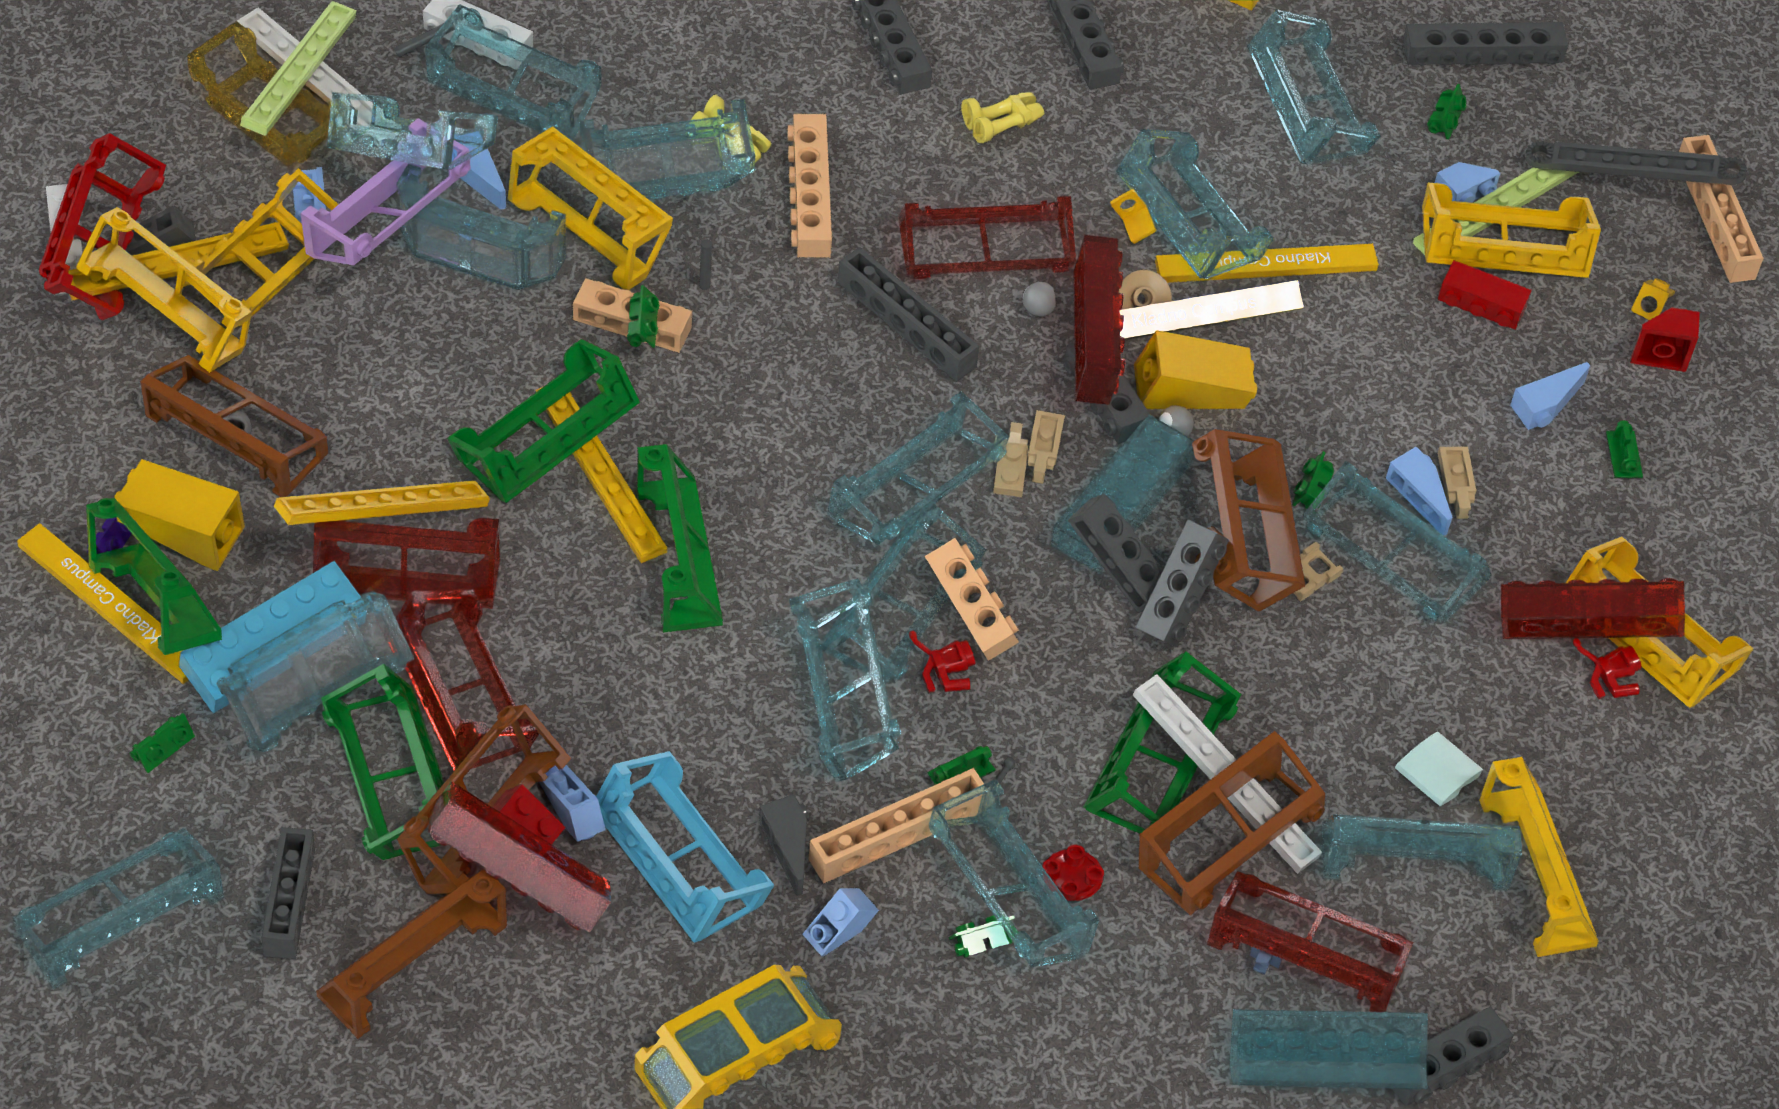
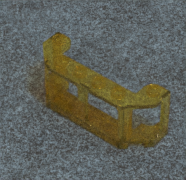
M237 21L187 55L189 74L194 82L199 81L208 91L209 96L205 98L208 105L286 166L291 165L295 161L303 163L311 157V150L332 134L349 130L352 127V111L344 100L334 98L328 105L322 104L308 90L303 89L300 90L281 117L294 108L301 109L320 124L309 134L305 135L303 132L298 131L296 134L291 132L284 136L272 127L269 133L264 136L240 126L241 118L249 108L231 95V93L255 77L262 79L268 84L278 70L273 63L264 60L257 54V39L254 32L248 27L245 28ZM234 35L235 44L247 64L223 82L217 84L215 73L208 68L204 55Z

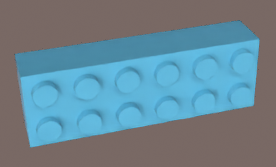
M333 561L222 627V640L183 650L180 653L179 667L209 709L215 713L366 622L369 607L336 562Z

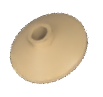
M1138 270L1130 273L1121 281L1117 290L1119 310L1172 302L1171 290L1166 280L1158 273L1150 270ZM1139 294L1145 296L1144 304L1138 302L1137 296Z

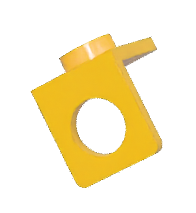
M1134 189L1127 191L1110 202L1113 209L1123 220L1130 241L1133 244L1156 232V227L1147 205ZM1126 200H1135V204L1130 208L1123 209L1120 207Z
M1657 278L1654 281L1648 280L1643 283L1631 311L1651 320L1661 314L1668 297L1673 296L1675 291L1670 289V284ZM1651 296L1656 299L1657 308L1655 311L1646 312L1641 306L1643 298Z

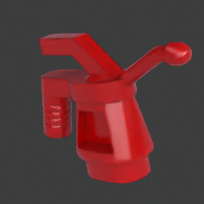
M915 631L909 632L912 642L930 656L922 673L923 681L929 693L935 691V686L930 676L933 668L945 692L970 690L969 678L950 680L947 673L966 671L968 667L975 665V658L967 640L961 642L955 640L939 650L932 651L917 639Z
M1578 638L1573 640L1574 647L1595 664L1590 685L1598 699L1606 696L1598 681L1599 677L1602 678L1614 698L1639 695L1638 683L1618 685L1616 681L1618 678L1633 676L1636 671L1641 670V661L1631 645L1625 648L1620 646L1604 657L1600 656L1597 658L1581 646V641Z

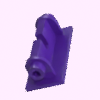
M117 517L107 519L101 527L104 532L96 534V554L123 548L132 533L124 524L117 521Z

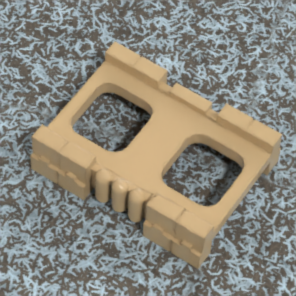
M1317 542L1305 548L1303 553L1300 554L1304 578L1308 581L1305 587L1294 592L1300 602L1324 586L1325 582L1329 584L1343 573V568L1340 565L1336 567L1319 550L1320 545ZM1320 558L1330 569L1323 574H1318L1309 563Z

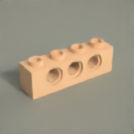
M585 278L573 302V320L627 336L629 322L638 320H631L629 318L630 298L633 297L634 293L626 289L606 285L600 281ZM659 301L660 307L657 315L658 333L655 345L680 353L692 328V311L681 306Z
M956 538L925 556L988 661L1019 643L1014 633L1019 631L1010 615L1004 618L999 609L1003 608L1004 605L995 591L989 594L985 585L990 582L981 567L975 570L970 561L975 558L966 544L960 546ZM966 569V573L962 578H953L956 571ZM981 593L978 601L968 602L970 595ZM986 618H996L991 626H982Z

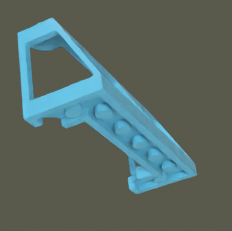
M670 751L616 763L612 766L596 795L604 825L693 942L705 939L763 905L774 884L760 869L751 870L748 875L679 788L683 778V770ZM654 764L646 777L630 785L632 772L629 769ZM647 783H651L695 839V842L670 856L665 854L628 806L634 796L633 791ZM701 847L734 891L724 893L720 886L710 890L705 886H700L693 890L672 862ZM739 898L744 902L745 908L712 926L726 902Z

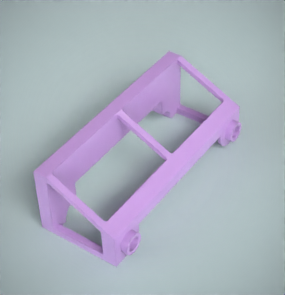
M419 118L409 125V130L412 132L409 142L403 141L400 143L401 154L329 212L322 207L317 210L310 205L300 213L306 254L314 259L355 265L362 258L367 257L373 249L460 177L468 173L471 169L469 148ZM428 134L457 151V156L453 159L452 163L430 160ZM425 167L449 170V176L408 210L378 207ZM371 212L400 216L374 238L368 233H363L353 241L344 235ZM338 240L344 244L345 257L324 254L322 252Z

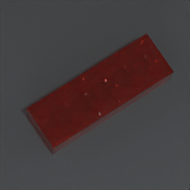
M1084 234L1073 271L1075 401L1109 405L1112 395L1118 393V376H1123L1125 370V358H1121L1125 337L1120 336L1124 326V315L1120 314L1124 295L1119 293L1123 282V272H1119L1123 253L1118 250L1117 238Z
M1664 578L1659 582H1647L1644 579L1616 582L1612 579H1604L1598 583H1586L1583 580L1555 583L1554 581L1544 580L1538 582V584H1525L1522 581H1511L1508 584H1501L1503 639L1684 637V581Z
M451 781L430 810L428 832L431 833L430 836L433 840L443 846L449 844L458 850L459 856L470 863L476 861L481 864L491 877L497 880L505 879L512 884L511 887L518 894L525 897L528 895L538 900L540 907L547 912L559 913L565 917L566 923L574 929L581 930L582 928L590 933L611 904L609 880Z

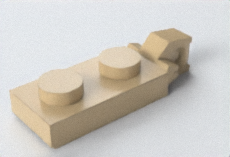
M1036 410L1027 457V466L1034 467L1032 482L1043 484L1046 469L1053 470L1054 465H1056L1065 415Z
M1011 422L1009 437L1002 436L998 452L994 494L1022 497L1029 445H1027L1028 440L1021 439L1023 425L1021 423Z
M1439 447L1438 459L1448 504L1454 503L1457 519H1468V513L1471 510L1470 503H1474L1476 494L1468 447Z

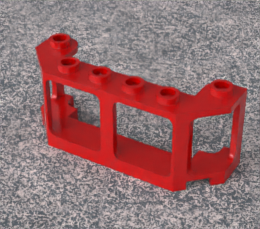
M111 133L95 139L89 147L91 153L84 166L77 163L72 170L39 268L40 276L47 279L43 284L46 291L54 295L66 292L95 307L97 316L101 320L116 316L122 311L124 307L122 292L113 290L92 296L71 285L74 276L69 274L70 266L65 264L73 238L76 237L88 243L92 235L91 231L78 225L91 184L118 198L122 202L121 210L127 212L136 221L142 211L140 205L143 196L162 187L165 180L163 174L166 168V164ZM116 148L151 167L145 171L132 189L97 170L104 166L107 157ZM132 230L128 232L119 231L118 245L125 251L133 238L134 232ZM99 236L94 248L99 249L111 241Z

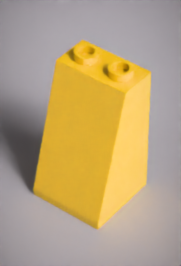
M1156 330L1134 363L1137 395L1146 409H1166L1172 405L1182 406L1186 409H1245L1251 399H1254L1257 394V383L1254 382L1253 375L1254 361L1251 360L1250 348Z
M141 459L135 469L130 471L127 483L114 496L151 539L215 571L219 570L245 527L238 491Z

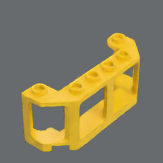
M299 168L291 175L286 173L276 184L279 189L275 197L267 205L261 203L253 211V217L248 222L245 219L242 220L233 230L234 234L229 239L223 237L214 247L215 251L210 256L205 254L196 261L193 258L188 261L205 275L226 255L234 254L265 282L246 301L244 299L241 301L252 312L251 317L305 269L314 258L306 254L304 247L274 274L242 245V241L267 218L271 217L277 220L305 246L302 223L282 205L283 200L297 185L298 181L330 210L339 205ZM185 271L183 287L188 285L194 286L218 308L221 298ZM224 315L222 324L227 327L230 319Z

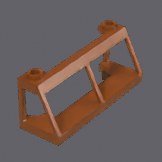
M190 355L148 373L140 381L146 417L156 423L162 418L167 422L172 417L259 468L260 478L265 480L269 477L275 484L272 492L280 497H287L328 454L327 436L321 430L311 428L217 371L213 370L209 373L199 365L200 360L198 361ZM182 367L183 377L172 388L156 379L173 369ZM194 376L206 384L213 380L244 398V400L218 413H213L178 391ZM250 404H254L303 433L306 443L282 454L223 418ZM311 447L315 448L316 456L290 481L288 460Z
M1214 429L1193 441L1195 458L1201 462L1211 459L1223 537L1229 539L1226 553L1219 560L1213 573L1214 585L1257 611H1262L1305 587L1281 443L1272 438ZM1228 438L1264 444L1235 462L1231 461ZM1243 479V482L1249 486L1256 484L1259 503L1239 500L1237 498L1235 480ZM1239 507L1261 510L1271 569L1269 572L1249 569ZM1247 576L1259 578L1258 587L1250 597L1231 585Z
M526 704L509 705L497 715L498 720L419 814L406 822L403 827V833L397 838L419 886L426 894L451 893L469 880L466 875H468L471 869L467 865L482 848L469 834L506 790L521 784L530 790L536 782H542L548 778L546 773L550 768L556 766L561 770L571 760V757ZM527 718L554 751L532 753L517 719ZM512 725L525 759L478 814L463 782V778L501 732ZM457 786L472 817V823L440 859L420 835L428 826L429 818ZM419 847L435 866L425 879L410 848Z
M1274 731L1140 833L1139 869L1189 915H1192L1199 908L1204 909L1211 903L1213 888L1217 883L1300 819L1304 823L1317 821L1325 811L1326 793L1284 738ZM1282 749L1311 786L1307 791H1304L1281 771ZM1253 778L1259 782L1263 779L1271 782L1277 778L1293 791L1298 798L1258 829L1251 831L1227 798ZM1221 803L1247 837L1191 881L1186 882L1166 856L1170 851V842ZM1160 862L1164 864L1182 888V896L1154 872L1158 869Z
M485 868L319 988L316 991L317 997L359 1039L370 1030L367 1014L373 1010V1006L366 998L368 994L461 925L472 935L478 929H487L494 936L507 927L506 888ZM496 897L497 911L488 903Z

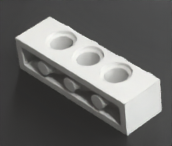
M432 0L423 10L424 29L429 31L451 20L455 30L441 37L450 40L455 45H462L471 49L480 56L489 57L503 66H509L517 70L533 50V31L463 0Z

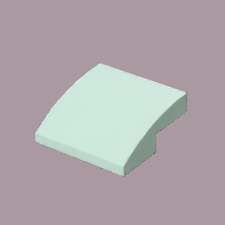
M1438 731L1412 749L1395 766V769L1439 806L1455 798L1461 788L1476 780L1483 770Z

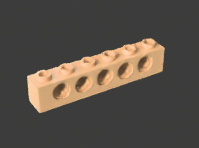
M793 114V125H788L787 140L788 142H793V146H788V162H794V166H789V183H794V187H790V204H795V209H791L790 222L791 225H796V230L791 231V246L797 247V257L831 258L832 231L826 114Z
M1709 135L1683 138L1679 152L1718 155ZM1686 181L1729 282L1756 280L1764 258L1732 186Z
M972 768L810 840L809 861L824 884L985 812L989 790L975 769Z

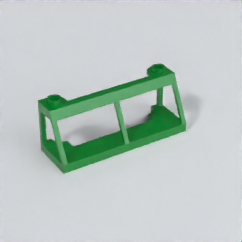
M580 339L565 352L563 362L566 370L479 435L472 428L463 427L449 436L447 439L457 459L501 501L509 502L640 403L618 356ZM594 354L605 359L601 362L602 368L598 365ZM594 373L600 375L596 384L601 394L553 430L538 417L539 414ZM530 421H534L547 433L515 458L512 452L506 449L500 452H496L494 449ZM480 460L490 480L473 465L476 461Z
M667 444L637 447L638 499L645 500L646 498L652 501L656 511L668 509L679 564L667 568L662 574L663 614H661L663 633L723 626L695 476ZM675 463L687 477H677ZM644 468L649 471H661L663 480L644 482ZM687 596V599L674 600V605L670 610L671 598Z
M104 498L98 502L87 504L89 567L95 574L100 573L101 568L113 570L115 577L130 574L160 608L161 636L158 637V648L164 655L222 640V629L193 586L115 498ZM95 517L102 519L118 517L140 543L96 554Z
M1186 651L1155 670L1152 675L1154 677L1158 674L1170 688L1176 687L1209 701L1211 705L1202 723L1213 735L1222 721L1231 720L1238 711L1236 704L1242 694ZM1192 666L1224 692L1214 697L1178 681ZM1138 702L1083 808L1092 814L1140 834L1145 830L1144 828L1101 809L1121 798L1151 821L1149 826H1151L1179 804L1198 766L1187 754H1185L1182 762H1179L1140 745L1153 717ZM1136 751L1178 769L1156 813L1127 792L1130 784L1126 782L1128 777L1125 775V772Z
M382 664L325 695L321 700L324 707L322 716L329 727L334 726L339 731L369 827L364 829L362 843L368 853H374L380 859L386 860L404 855L402 849L394 850L392 841L403 833L404 825L389 833L374 783L418 771L426 799L422 800L423 806L419 807V811H421L444 784V780L413 687L385 664ZM374 678L377 679V682L387 694L351 704H345L339 699L341 696ZM391 701L397 707L415 765L371 776L351 716V710ZM448 795L429 818L430 822L428 825L444 837L426 842L430 848L455 842L462 835ZM419 847L410 848L412 853L421 851Z

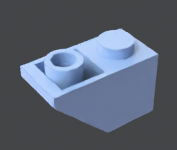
M1458 162L1437 172L1435 183L1445 184L1451 189L1452 201L1473 203L1474 200L1486 196L1497 189L1500 172L1496 169Z
M840 888L804 931L803 936L821 956H825L862 932L879 910L860 888Z

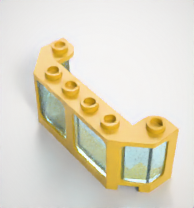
M772 965L664 1023L656 1031L660 1037L658 1042L649 1048L642 1047L635 1054V1071L661 1109H703L704 1099L711 1095L718 1096L724 1093L731 1084L739 1080L750 1079L759 1069L768 1064L775 1065L779 1063L786 1054L795 1049L802 1050L811 1044L815 1050L823 1049L826 1051L838 1043L842 1024L839 1019H834L809 984L807 975L801 966H792L791 971H785L781 965Z

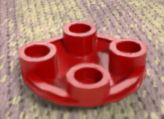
M1070 845L1067 849L1053 853L1043 862L1042 880L1048 891L1056 897L1068 901H1081L1092 897L1101 888L1104 880V870L1098 860L1085 852L1082 846Z

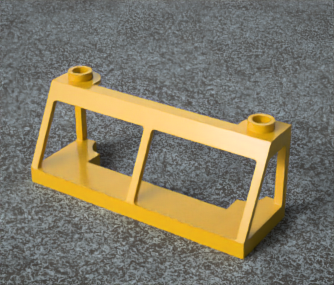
M553 126L512 152L508 200L526 211L535 210L538 207L543 208L618 266L614 269L612 278L622 289L630 290L647 278L671 229L673 218ZM550 162L554 163L598 197L588 219L537 181L542 167ZM519 165H535L530 178L517 186ZM603 202L626 218L622 224V230L625 232L622 244L628 250L594 225ZM660 234L645 264L635 256L636 249Z
M1427 183L1422 205L1424 248L1427 263L1451 265L1453 260L1471 267L1589 278L1601 232L1589 198L1569 197L1562 201L1558 211L1452 201V191L1447 185ZM1587 216L1589 218L1590 223H1586ZM1429 217L1434 218L1433 224H1432V228H1431V233H1430ZM1453 220L1500 224L1502 240L1461 236V223ZM1507 225L1577 231V233L1568 235L1566 246L1508 240Z
M116 207L100 216L76 266L79 271L86 276L90 275L92 271L102 272V277L105 280L115 276L199 342L196 351L199 354L203 352L199 365L209 373L242 353L247 341L252 312L240 300L228 294L131 218L127 212ZM110 225L112 227L111 242L92 252L104 226ZM134 230L179 266L175 289L118 245L119 231L128 232ZM185 271L221 298L218 303V309L230 319L226 329L182 295ZM242 324L239 340L232 333L236 327Z
M1619 537L1586 550L1558 595L1618 647L1623 646L1625 648L1631 645L1641 661L1642 668L1687 707H1694L1740 670L1754 648L1738 636H1729L1720 643L1635 570L1638 564V553L1635 547L1626 539ZM1608 551L1604 558L1600 555L1601 553ZM1602 569L1608 570L1662 618L1648 629L1641 625L1600 589L1607 579ZM1668 622L1706 654L1707 657H1700L1694 654L1684 662L1652 633ZM1722 668L1726 673L1711 684Z
M1522 757L1493 761L1479 799L1483 812L1486 813L1491 810L1501 815L1503 823L1518 821L1547 897L1546 907L1550 917L1548 922H1545L1543 925V934L1535 938L1533 942L1537 957L1597 947L1599 940L1539 784ZM1496 777L1507 786L1522 787L1491 793Z

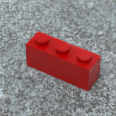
M1453 260L1442 282L1438 300L1445 302L1449 306L1471 312L1475 316L1497 322L1500 326L1516 330L1526 310L1532 290Z

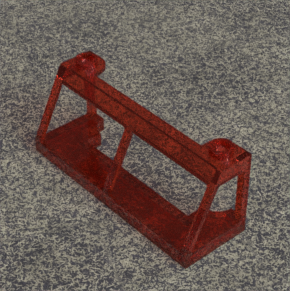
M1071 196L1057 197V202L1048 204L1046 200L1041 201L1040 204L943 209H931V206H925L923 211L919 209V203H906L899 215L906 274L914 275V279H927L931 277V274L1051 268L1052 272L1055 273L1067 272L1076 263ZM1065 217H1066V222H1067V233H1066L1065 222H1064ZM1053 220L1059 222L1064 258L991 260L985 224ZM979 225L985 261L915 265L912 227Z
M477 518L470 522L467 532L347 522L346 520L317 522L314 524L313 573L335 561L361 597L493 609L501 562L499 519ZM337 541L400 547L401 570L349 565L350 553L342 551L338 547ZM408 548L485 555L481 561L469 564L467 576L407 570Z
M474 590L414 591L409 594L390 626L388 633L445 754L455 771L490 728H487L484 721L461 719L451 695L485 685L498 714L505 707L516 705L477 627L483 615V608ZM457 599L450 611L425 619L426 600ZM452 618L481 678L447 690L421 633L427 625ZM527 718L517 719L528 746L531 748L539 732ZM512 725L505 728L499 736H509L514 747L479 759L471 769L522 751Z
M1237 871L1215 912L1207 945L1222 951L1226 943H1233L1232 947L1238 949L1242 942L1359 990L1356 998L1363 1000L1365 996L1371 1003L1369 1011L1384 1017L1414 942L1407 940L1400 934L1387 932L1261 881L1252 874H1244ZM1238 891L1252 897H1260L1265 892L1317 914V917L1307 937L1302 938L1233 910L1231 906ZM1323 918H1329L1381 939V946L1386 951L1400 956L1394 972L1388 973L1314 943L1312 940Z

